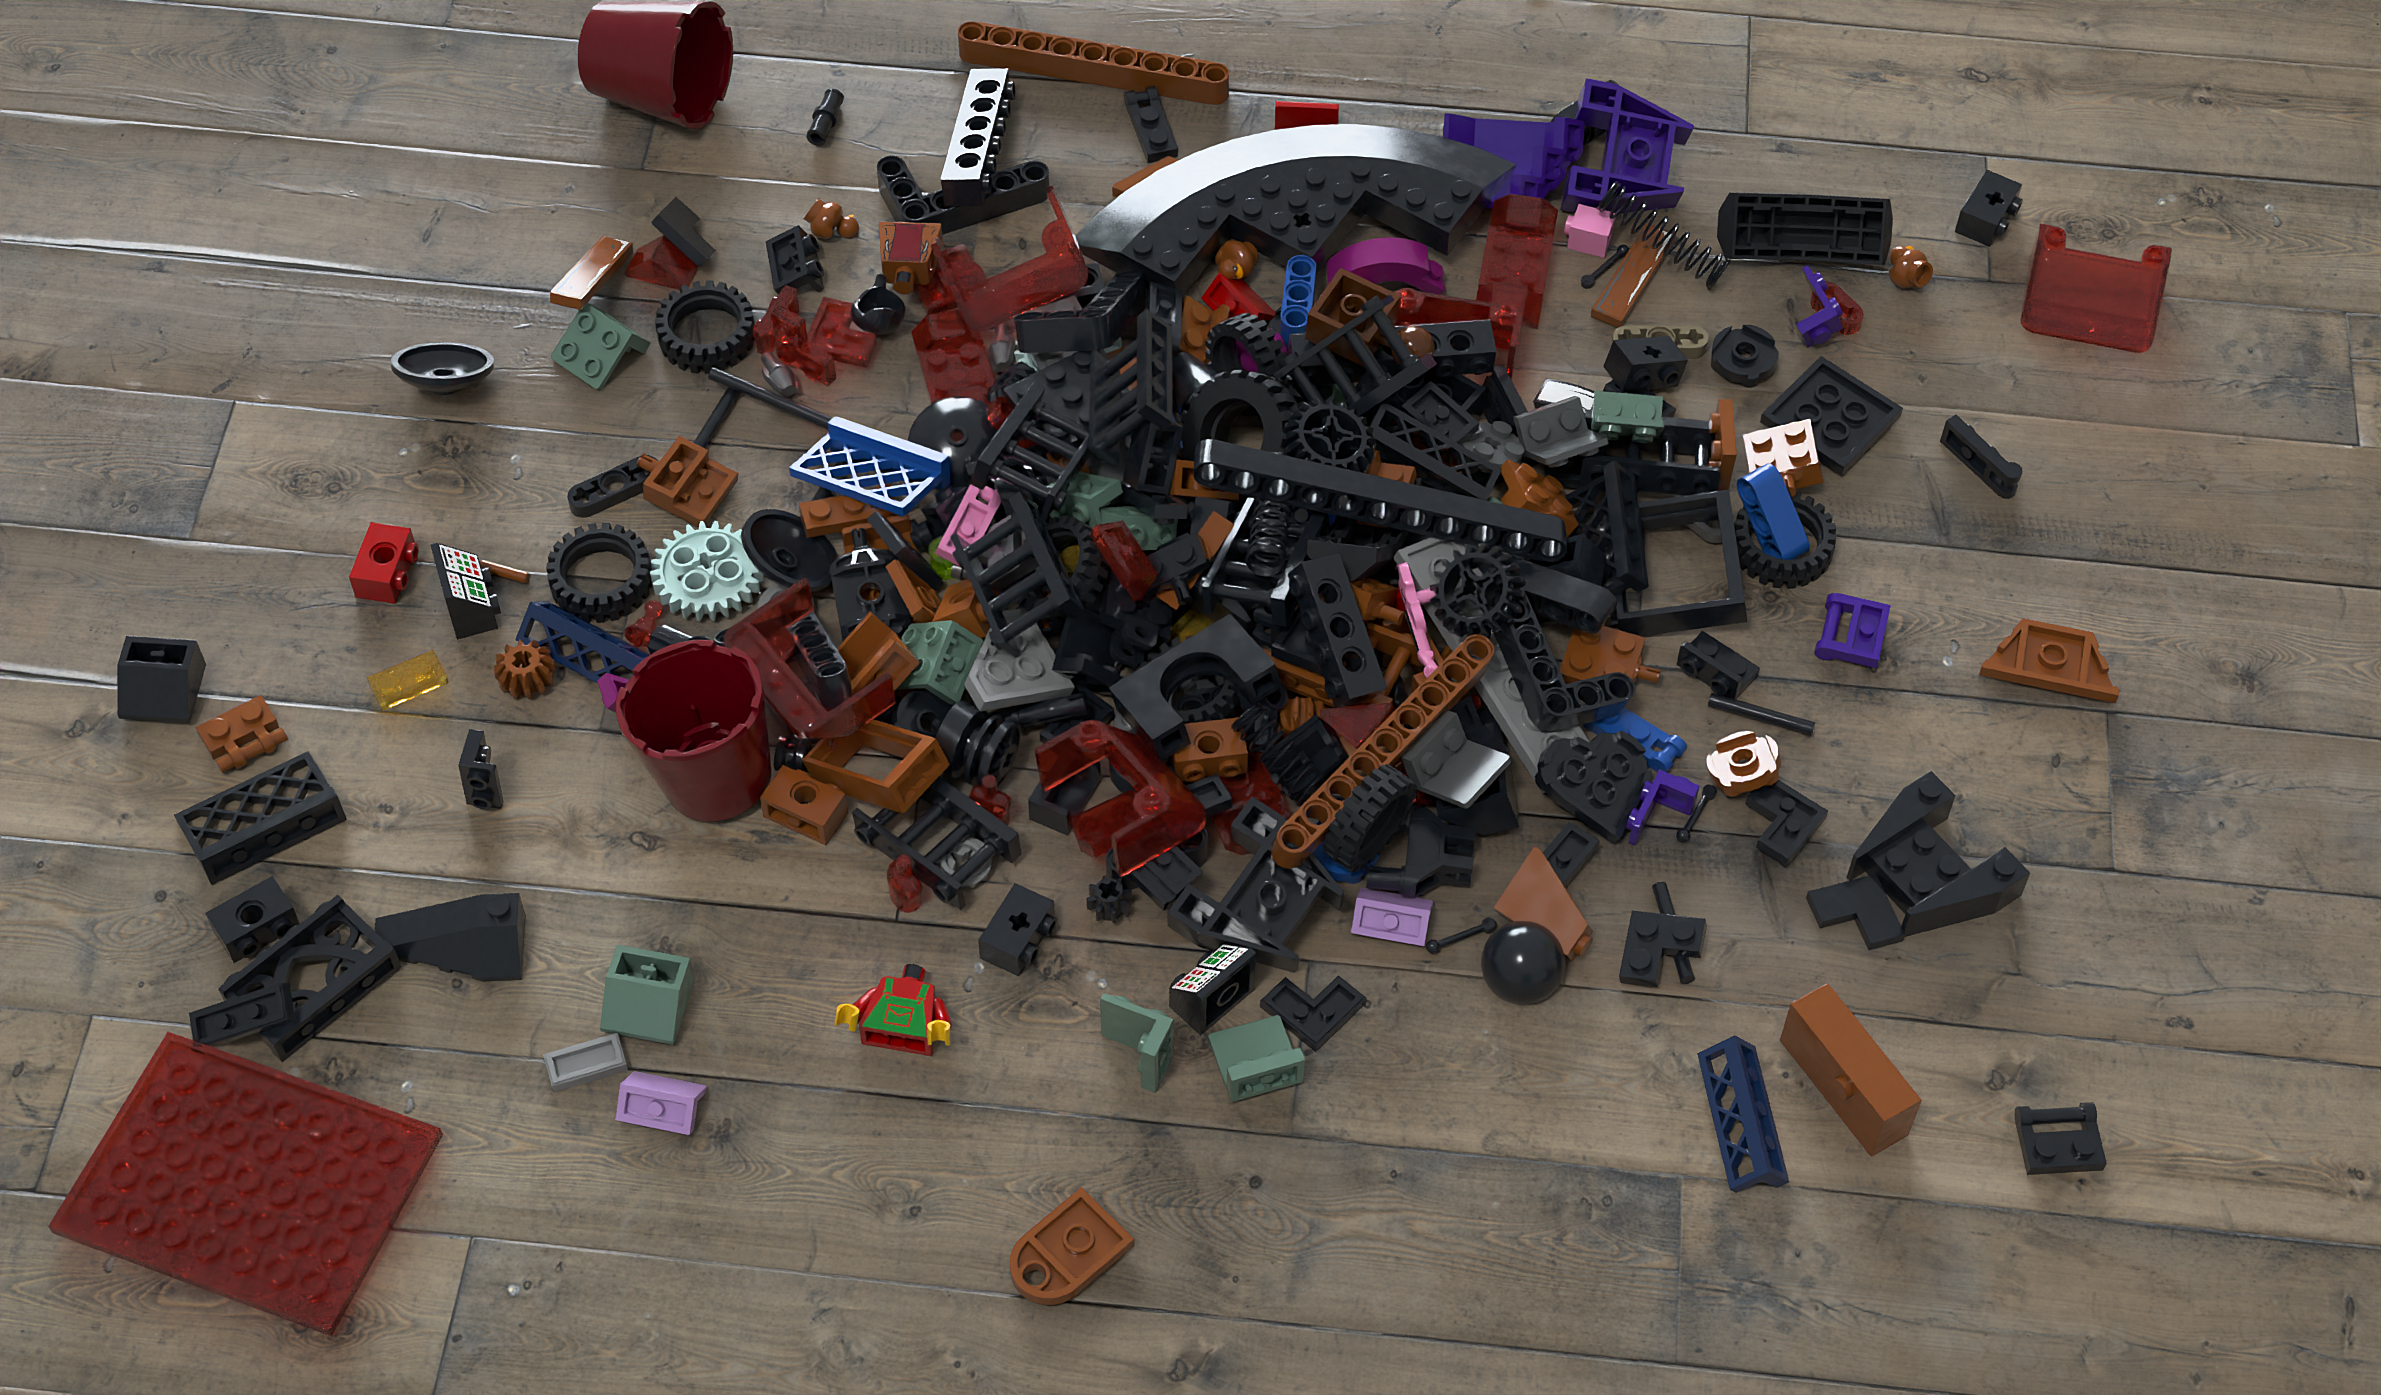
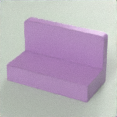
M1360 888L1356 899L1351 933L1424 946L1433 901L1417 897L1404 898L1400 894Z
M634 1071L620 1083L615 1120L690 1135L694 1131L697 1103L706 1094V1085Z

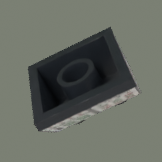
M440 543L430 544L457 640L498 629L495 615L501 614L496 593L489 595L487 588L494 587L489 567L481 568L477 554Z
M1225 943L1214 952L1212 950L1206 952L1199 959L1195 968L1187 974H1180L1173 980L1169 988V1007L1201 1036L1254 991L1256 952L1248 947Z

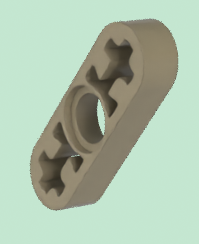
M1631 325L1618 327L1613 333L1612 343L1613 340L1670 336L1674 343L1675 339H1678L1677 347L1687 359H1695L1705 354L1709 336L1705 329L1696 325Z

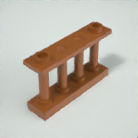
M1365 620L1364 623L1368 624L1367 633L1373 650L1376 649L1393 656L1383 674L1387 689L1373 699L1337 709L1381 725L1393 713V698L1388 697L1406 662L1420 667L1422 663L1418 659L1410 634H1400ZM1262 648L1276 664L1280 680L1286 689L1306 697H1311L1316 701L1320 700L1324 704L1334 707L1332 699L1328 697L1325 691L1324 676L1271 656V651Z

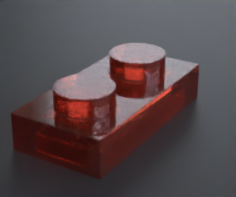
M785 285L779 295L772 298L764 317L755 323L753 337L755 338L757 353L762 355L765 352L772 353L799 313L797 289Z

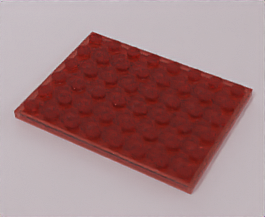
M167 1032L48 1227L53 1234L332 1337L443 1137V1133L439 1127Z

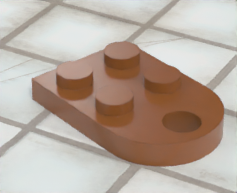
M1080 1187L1016 1242L1010 1255L1012 1282L1017 1291L1031 1302L1041 1305L1064 1303L1075 1297L1134 1247V1238ZM1037 1270L1041 1271L1046 1278L1039 1285H1029L1024 1281V1276L1030 1271Z

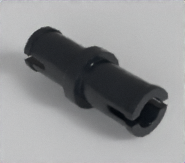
M827 89L820 106L816 107L813 112V122L806 136L807 140L813 145H824L830 129L838 121L837 113L844 101V96L837 89Z

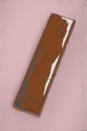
M1646 223L1591 310V317L1617 328L1624 324L1665 258L1663 257V251L1672 233L1659 247L1652 249V244L1660 228L1648 240L1642 242V235L1648 225ZM1651 225L1650 228H1649V230H1648V232H1647V234H1646V236H1647L1656 226ZM1662 231L1657 243L1668 233V231ZM1675 235V237L1673 238V240H1672V242H1671V244H1670L1668 250H1669V249L1673 246V244L1675 243L1676 235Z
M602 236L550 292V303L581 310L633 253V242Z

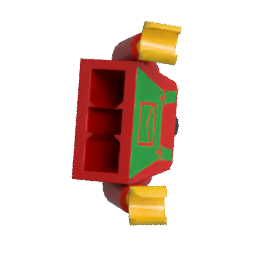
M916 964L905 965L901 978L882 977L877 987L869 989L853 1004H840L836 1009L834 1025L838 1026L841 1023L849 1024V1031L855 1032L859 1023L861 1044L931 1057L934 1041L942 1040L945 1041V1046L951 1045L950 1031L952 1021L945 1003L942 999L936 997L934 985L923 982L926 971L923 967Z

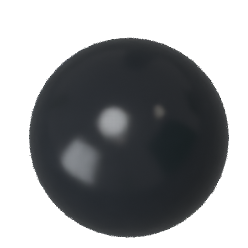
M1515 921L1500 927L1488 938L1482 951L1481 970L1486 984L1499 998L1516 1005H1530L1545 1000L1558 988L1565 972V954L1557 937L1546 927L1531 921Z

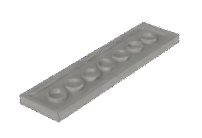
M1430 537L1398 550L1393 559L1397 564L1408 563L1417 592L1430 588L1429 585L1439 583L1440 580L1434 576V571L1444 572L1446 568L1442 564V559L1452 562L1455 560L1453 550H1458L1464 555L1465 547L1462 543ZM1478 568L1473 569L1477 576H1482ZM1462 579L1458 582L1455 592L1460 589ZM1431 602L1423 604L1453 652L1467 638V633L1460 638L1454 634V629L1448 631L1443 627L1444 620H1439L1434 614L1438 608L1431 605ZM1474 608L1470 611L1463 610L1458 613L1464 617L1484 615L1479 608ZM1491 629L1489 640L1493 643L1494 655L1486 673L1474 687L1535 781L1540 755L1549 744L1562 738L1573 739L1574 737H1580L1588 742L1589 740L1579 725L1553 732H1544L1534 726ZM1469 655L1473 659L1480 660V658L1475 655Z

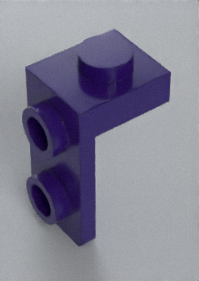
M1807 265L1802 268L1803 273L1823 308L1796 324L1801 338L1808 348L1814 344H1821L1827 341L1832 334L1843 329L1839 320V316L1843 315V312L1834 297L1828 300L1824 293L1828 287L1819 272L1813 274Z
M1659 770L1654 781L1650 782L1647 780L1640 795V801L1643 804L1640 810L1633 808L1626 824V828L1631 830L1628 843L1632 845L1637 844L1656 803L1690 816L1695 807L1700 786L1692 783L1685 777L1674 776Z

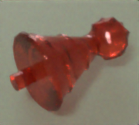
M649 600L644 606L646 614L624 630L626 639L631 644H634L635 647L648 646L651 634L656 629L655 618H659L664 611L661 602Z

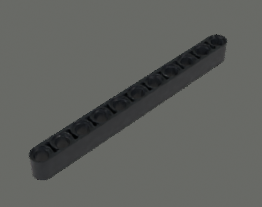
M1213 439L1203 440L1195 447L1193 477L1197 483L1205 487L1479 547L1480 543L1486 544L1489 550L1497 546L1503 553L1543 562H1557L1567 554L1565 522L1553 515Z

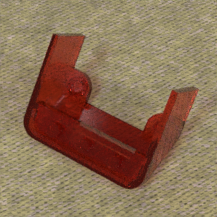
M1053 185L1047 188V196L1058 219L1049 223L1044 228L1042 243L1047 253L987 279L982 267L974 261L965 260L952 265L939 235L932 238L931 247L962 316L971 329L976 331L988 330L1013 319L1015 315L1036 309L1073 293L1086 284L1088 269L1074 231Z
M1402 288L1394 292L1400 295L1398 317L1394 326L1490 319L1496 348L1509 350L1506 370L1512 380L1521 342L1523 322L1522 313L1513 305L1415 291L1411 288Z
M804 577L729 628L724 636V646L729 649L736 647L752 659L761 676L764 699L795 735L801 738L847 737L896 704L892 677L886 672L834 709H825L784 662L792 656L795 650L794 637L787 628L814 610L810 584Z
M1089 720L1076 725L1034 749L1040 784L1044 791L1049 790L1105 757L1137 791L1133 799V807L1139 819L1111 834L1116 871L1120 877L1200 832L1206 824L1203 804L1163 761L1160 762L1135 733L1100 721Z

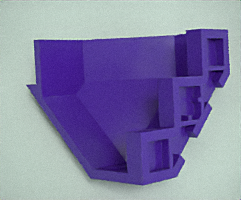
M1445 113L1443 137L1478 147L1516 164V169L1485 209L1501 212L1534 211L1542 208L1545 204L1544 197L1549 190H1555L1566 176V168L1571 161H1577L1582 155L1585 121L1568 117H1555V122L1477 119Z

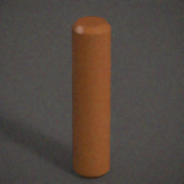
M486 560L480 561L481 568L489 567L491 575L523 584L529 582V572Z

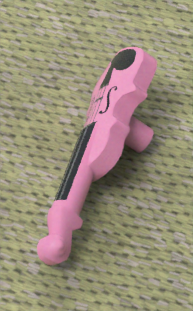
M1404 562L1397 564L1395 567L1396 579L1405 605L1406 620L1418 659L1425 666L1424 675L1427 679L1438 666L1434 662V654L1431 651L1426 636L1427 627L1420 605L1430 603V599L1436 596V594L1430 588L1416 592L1408 563Z

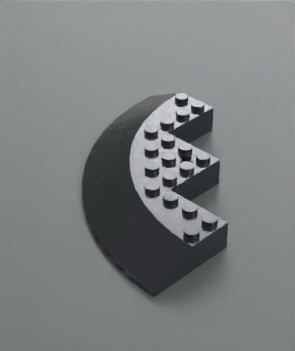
M1331 124L1276 129L1232 139L1195 152L1159 169L1124 191L1098 212L1068 243V246L1116 273L1125 271L1144 272L1146 289L1149 288L1150 282L1182 290V297L1230 237L1240 242H1250L1255 246L1257 252L1284 266H1287L1288 260L1296 255L1309 256L1316 263L1317 275L1364 214L1448 256L1516 169V164L1478 147L1442 136L1403 128L1362 124Z

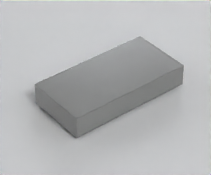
M618 1033L543 1054L554 1093L628 1071Z

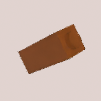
M1534 846L1493 908L1499 915L1510 922L1531 921L1549 929L1559 940L1565 957L1573 962L1577 955L1582 957L1589 949L1593 938L1590 937L1593 930L1547 857L1539 848Z

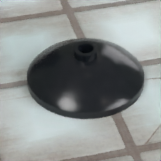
M434 342L410 346L398 351L391 358V369L402 381L421 390L434 392L437 395H449L455 391L464 390L485 379L494 368V358L488 351L477 346L453 342Z
M963 396L948 397L932 403L917 416L911 426L908 441L949 455L951 482L949 485H952L953 488L966 487L964 480L965 464L978 461V458L1004 422L992 407L980 400ZM956 433L964 436L958 442L953 441L951 437Z
M777 509L757 511L746 520L741 531L742 545L751 563L766 578L787 589L803 592L818 591L831 584L832 579L829 566L838 557L834 547L825 535L807 538L801 517Z

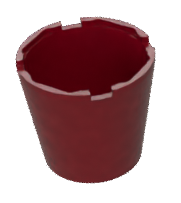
M603 0L597 3L585 19L578 44V69L584 87L591 94L685 128L699 129L704 127L715 116L712 110L717 100H724L732 72L733 38L731 27L725 26L723 21L725 12L717 3L706 0Z
M689 640L664 647L637 664L632 670L634 675L628 681L625 688L620 687L618 692L616 717L622 734L671 805L684 816L699 821L725 820L751 808L757 803L768 787L772 774L763 683L752 659L740 649L718 646L714 640Z

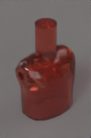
M986 775L982 779V785L973 786L969 798L1008 825L1010 822L1012 799L1006 793L997 790V781L993 775Z
M900 855L890 863L887 870L889 895L893 904L899 910L910 913L921 907L923 887L911 868L910 857Z

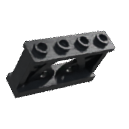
M339 895L330 901L322 903L315 913L301 924L290 928L283 938L270 948L262 950L246 967L239 972L231 974L218 989L223 1000L227 1001L257 991L261 987L266 988L281 982L289 983L291 972L296 963L312 960H331L325 973L326 987L319 992L306 989L291 992L292 1001L294 1002L295 1021L274 1027L271 1030L268 1029L255 1033L281 1062L285 1061L402 967L395 949L363 921ZM341 924L347 925L350 928V936L343 946L339 945L341 935L338 930L335 936L331 938L326 937ZM359 937L372 948L367 954L353 949ZM343 962V964L340 966V970L346 971H344L338 977H335V972L337 968ZM303 999H304V1000H308L307 1002H305L302 1006H300V1007L297 1009V1006H298L299 1004H298V1002H295V1001L303 1000Z

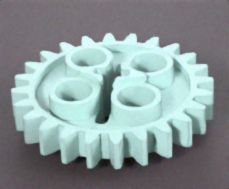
M700 521L699 529L694 530L688 524L686 525L687 533L681 534L676 530L673 531L674 541L664 538V549H655L656 559L651 560L652 571L650 572L654 593L660 596L661 604L669 603L672 613L681 609L685 619L693 612L696 614L697 621H700L704 614H709L710 619L715 621L716 612H722L727 618L729 617V608L733 607L740 612L742 611L741 601L751 603L753 601L751 592H760L759 582L764 581V575L754 567L744 550L741 541L742 529L733 533L732 524L729 523L722 530L719 529L718 521H714L711 528H706L705 523Z

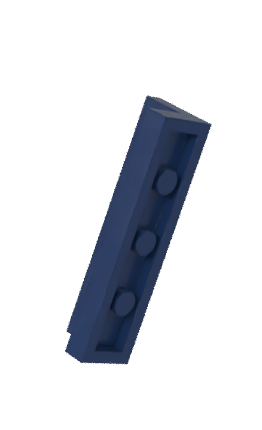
M549 601L529 603L515 639L518 642L520 639L525 645H528L534 640L529 637L534 621L542 623L547 638L539 642L536 641L539 647L546 646L554 661L596 683L605 673L616 676L615 669L622 666L633 670L637 664L651 655ZM565 636L571 638L576 653L570 656L563 655L557 641L558 639ZM594 651L600 653L605 668L598 671L590 669L586 654Z
M1734 1035L1697 1053L1730 1190L1737 1193L1761 1181L1775 1188L1789 1183L1756 1047ZM1725 1054L1727 1064L1721 1076H1717L1714 1074L1711 1060ZM1728 1085L1733 1087L1735 1092V1098L1729 1111L1724 1109L1721 1103V1098ZM1736 1119L1742 1122L1744 1128L1737 1145L1731 1142L1729 1136ZM1745 1153L1751 1157L1754 1171L1739 1177L1737 1168Z

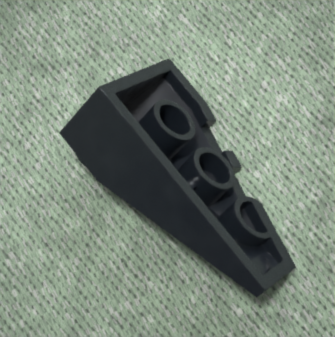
M1488 707L1476 709L1481 723L1498 737L1508 749L1506 735ZM1511 763L1469 808H1463L1436 797L1438 817L1457 826L1474 828L1476 833L1483 836L1519 827L1518 805Z

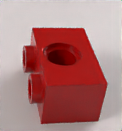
M370 522L349 575L355 598L396 604L400 591H404L407 587L410 565L417 561L419 546L414 541L411 528Z

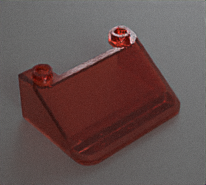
M2040 224L2029 259L2020 318L2022 326L2027 331L2035 334L2129 352L2141 353L2149 350L2154 340L2172 248L2159 245L2148 246L2143 251L2141 262L2065 248L2066 232L2062 228Z

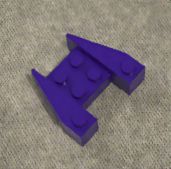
M1586 78L1579 94L1575 119L1585 121V126L1607 130L1601 171L1572 165L1565 180L1560 210L1575 213L1578 204L1597 208L1615 181L1621 183L1618 191L1623 186L1626 187V190L1614 213L1635 193L1637 197L1629 212H1634L1644 201H1647L1644 211L1656 208H1675L1684 192V187L1667 184L1673 143L1685 146L1694 125L1618 84ZM1617 198L1605 209L1606 211L1611 212ZM1628 205L1620 213H1625Z

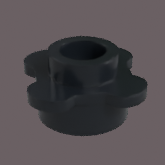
M915 519L910 520L914 531L910 532V538L914 546L919 551L925 549L929 556H933V547L940 544L936 530L928 520L919 524Z

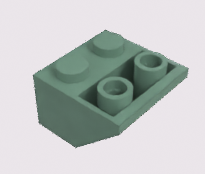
M617 945L606 975L600 1023L601 1032L618 1033V1035L674 1045L695 982L690 958Z

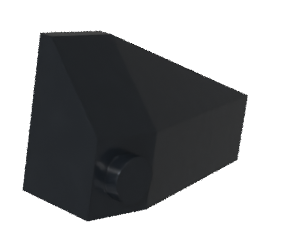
M519 893L481 894L375 919L374 931L395 949L400 961L412 964L421 962L437 966L439 971L452 973L453 970L469 974L472 979L483 982L522 980L526 914Z

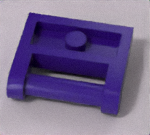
M1841 593L1829 594L1825 603L1827 614L1821 640L1817 641L1815 646V656L1822 660H1832L1835 658L1877 668L1891 605ZM1843 612L1852 613L1846 643L1835 641L1841 613Z

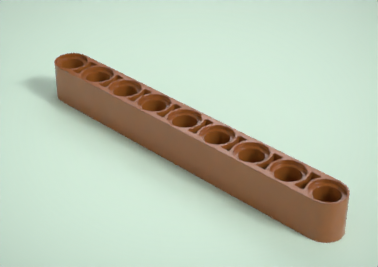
M977 21L964 22L958 28L959 55L963 61L968 63L1129 91L1134 90L1135 92L1145 91V87L1155 86L1158 96L1211 105L1222 104L1229 97V69L1219 62Z
M1478 634L1467 637L1281 826L1271 853L1277 865L1288 869L1296 868L1324 841L1326 833L1330 831L1328 829L1330 823L1336 820L1334 816L1338 810L1343 808V802L1345 801L1336 800L1331 794H1339L1344 799L1350 798L1352 790L1357 785L1360 786L1362 779L1365 778L1358 775L1355 770H1361L1370 776L1371 771L1375 768L1378 769L1381 765L1389 764L1395 768L1402 760L1401 756L1445 710L1450 711L1484 676L1494 655L1493 643L1487 637ZM1469 655H1475L1479 657L1480 660L1473 659ZM1447 677L1454 678L1459 683L1451 682L1447 679ZM1424 700L1432 701L1436 706H1430ZM1402 723L1409 724V725H1411L1414 729H1407V728L1403 727L1401 724H1402ZM1378 747H1386L1391 753H1385ZM1307 818H1316L1322 824H1312L1308 821ZM1292 842L1299 849H1289L1283 843Z

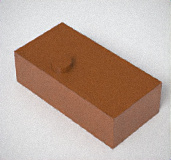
M1826 983L1792 1002L1782 1030L1780 1042L1867 1153L1872 1157L1907 1137L1922 1100L1832 987Z

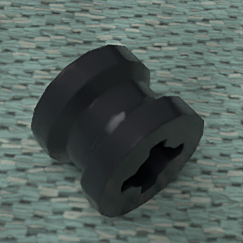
M781 735L775 749L774 769L779 771L782 765L793 770L800 769L807 772L802 759L811 751V741L801 739L797 742L792 741L788 736Z

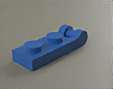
M1623 708L1619 714L1613 717L1583 724V727L1596 735L1623 731L1635 737L1646 750L1643 755L1647 761V766L1656 772L1661 770L1667 773L1673 766L1672 760L1679 758L1687 749V745L1682 738L1677 735H1668L1626 708ZM1658 747L1662 751L1655 752L1653 749Z

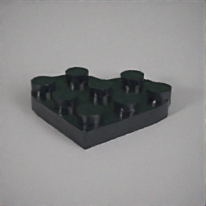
M1618 731L1616 733H1601L1590 742L1580 737H1574L1573 739L1562 738L1553 741L1540 755L1535 782L1557 804L1614 844L1621 838L1626 829V824L1633 808H1637L1643 787L1647 780L1650 781L1652 769L1648 770L1647 761L1643 755L1646 752L1645 748L1635 737L1623 731Z

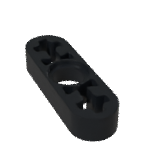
M639 457L627 461L574 485L567 494L570 510L575 516L581 518L591 517L643 493V483L650 474L645 475L644 472H641L645 469L637 466ZM618 481L624 484L618 491L606 489V486L611 482ZM585 498V500H587L588 502L584 503L582 500L579 499Z

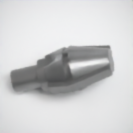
M999 323L994 328L995 335L991 340L988 361L995 373L1004 372L1009 368L1014 358L1016 346L1014 336L1008 335L1007 325Z
M765 352L761 356V361L765 366L762 370L765 381L773 389L785 396L798 393L797 376L787 365L780 360H776L771 352Z

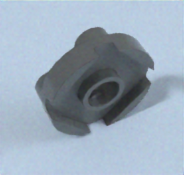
M1495 421L1493 424L1479 422V430L1461 445L1499 468L1507 459L1520 464L1525 451L1519 439L1511 433V426L1502 421Z

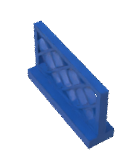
M837 416L828 422L829 433L789 467L790 476L903 517L934 488L942 489L951 483L949 455ZM829 448L830 451H833L832 453L824 454V452L827 451ZM855 459H856V460L861 461V462H859V463H852V460H855ZM847 462V465L828 467L830 463ZM823 465L822 469H806L807 467ZM884 469L890 472L881 474L880 470ZM875 471V475L856 476L857 473ZM851 475V479L836 480L832 478ZM912 479L918 482L909 484L908 480ZM903 481L904 485L886 488L884 485L886 483ZM879 485L880 489L864 490L861 488ZM908 496L902 502L890 499V497Z

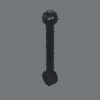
M1625 244L1618 246L1617 252L1591 275H1584L1582 277L1581 286L1585 289L1592 288L1594 280L1620 257H1625L1629 247Z
M1707 784L1703 787L1701 800L1684 828L1679 829L1676 833V838L1679 842L1684 843L1690 839V830L1705 805L1716 796L1717 789L1715 786Z
M1487 917L1483 919L1481 925L1438 941L1435 939L1429 940L1426 943V950L1431 954H1436L1441 947L1478 933L1491 934L1495 931L1497 923L1493 918Z

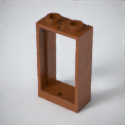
M847 712L802 759L813 779L824 784H834L846 793L847 796L902 814L913 805L950 765L936 738L851 712ZM863 745L904 758L883 781L842 768Z

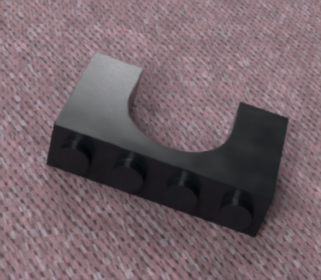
M1231 614L1212 623L1201 632L1181 642L1178 646L1109 687L1116 710L1160 762L1191 744L1184 721L1168 703L1174 690L1185 681L1201 675L1221 676L1229 680L1251 705H1254L1282 687L1276 664Z

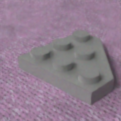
M1024 608L1002 611L1007 624L1028 612ZM1037 623L1014 638L1021 653L1016 658L1006 650L1000 651L995 647L989 637V632L992 631L990 627L964 683L980 712L1070 696L1074 689L1070 679L1052 671L1056 655Z

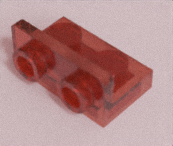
M1133 790L1121 793L1069 819L1081 852L1094 858L1107 853L1116 845L1130 841L1151 822L1160 828L1155 814L1142 809L1137 794Z

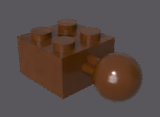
M1340 268L1308 313L1305 339L1318 344L1362 314L1363 311L1360 306L1378 295L1380 300L1392 295L1394 301L1384 307L1383 311L1394 326L1398 317L1400 295ZM1371 317L1355 327L1373 355L1381 344L1391 348ZM1408 326L1397 330L1413 355L1416 353L1420 359L1430 353L1433 357L1435 345L1428 331L1418 326ZM1344 336L1328 346L1331 352L1363 366ZM1391 348L1392 357L1399 365L1401 362Z

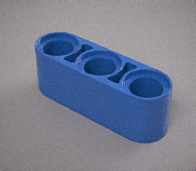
M1306 255L1292 257L1288 260L1286 266L1280 335L1284 338L1287 348L1289 334L1306 333L1307 316L1314 306L1316 263L1311 257Z
M1767 463L1738 479V494L1763 552L1778 559L1796 560L1808 553L1810 550L1808 538L1777 468Z

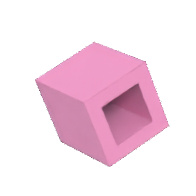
M1578 204L1575 215L1568 216L1564 229V234L1569 235L1567 249L1605 258L1613 236L1616 217L1610 219L1609 211L1604 210L1600 212L1597 208Z

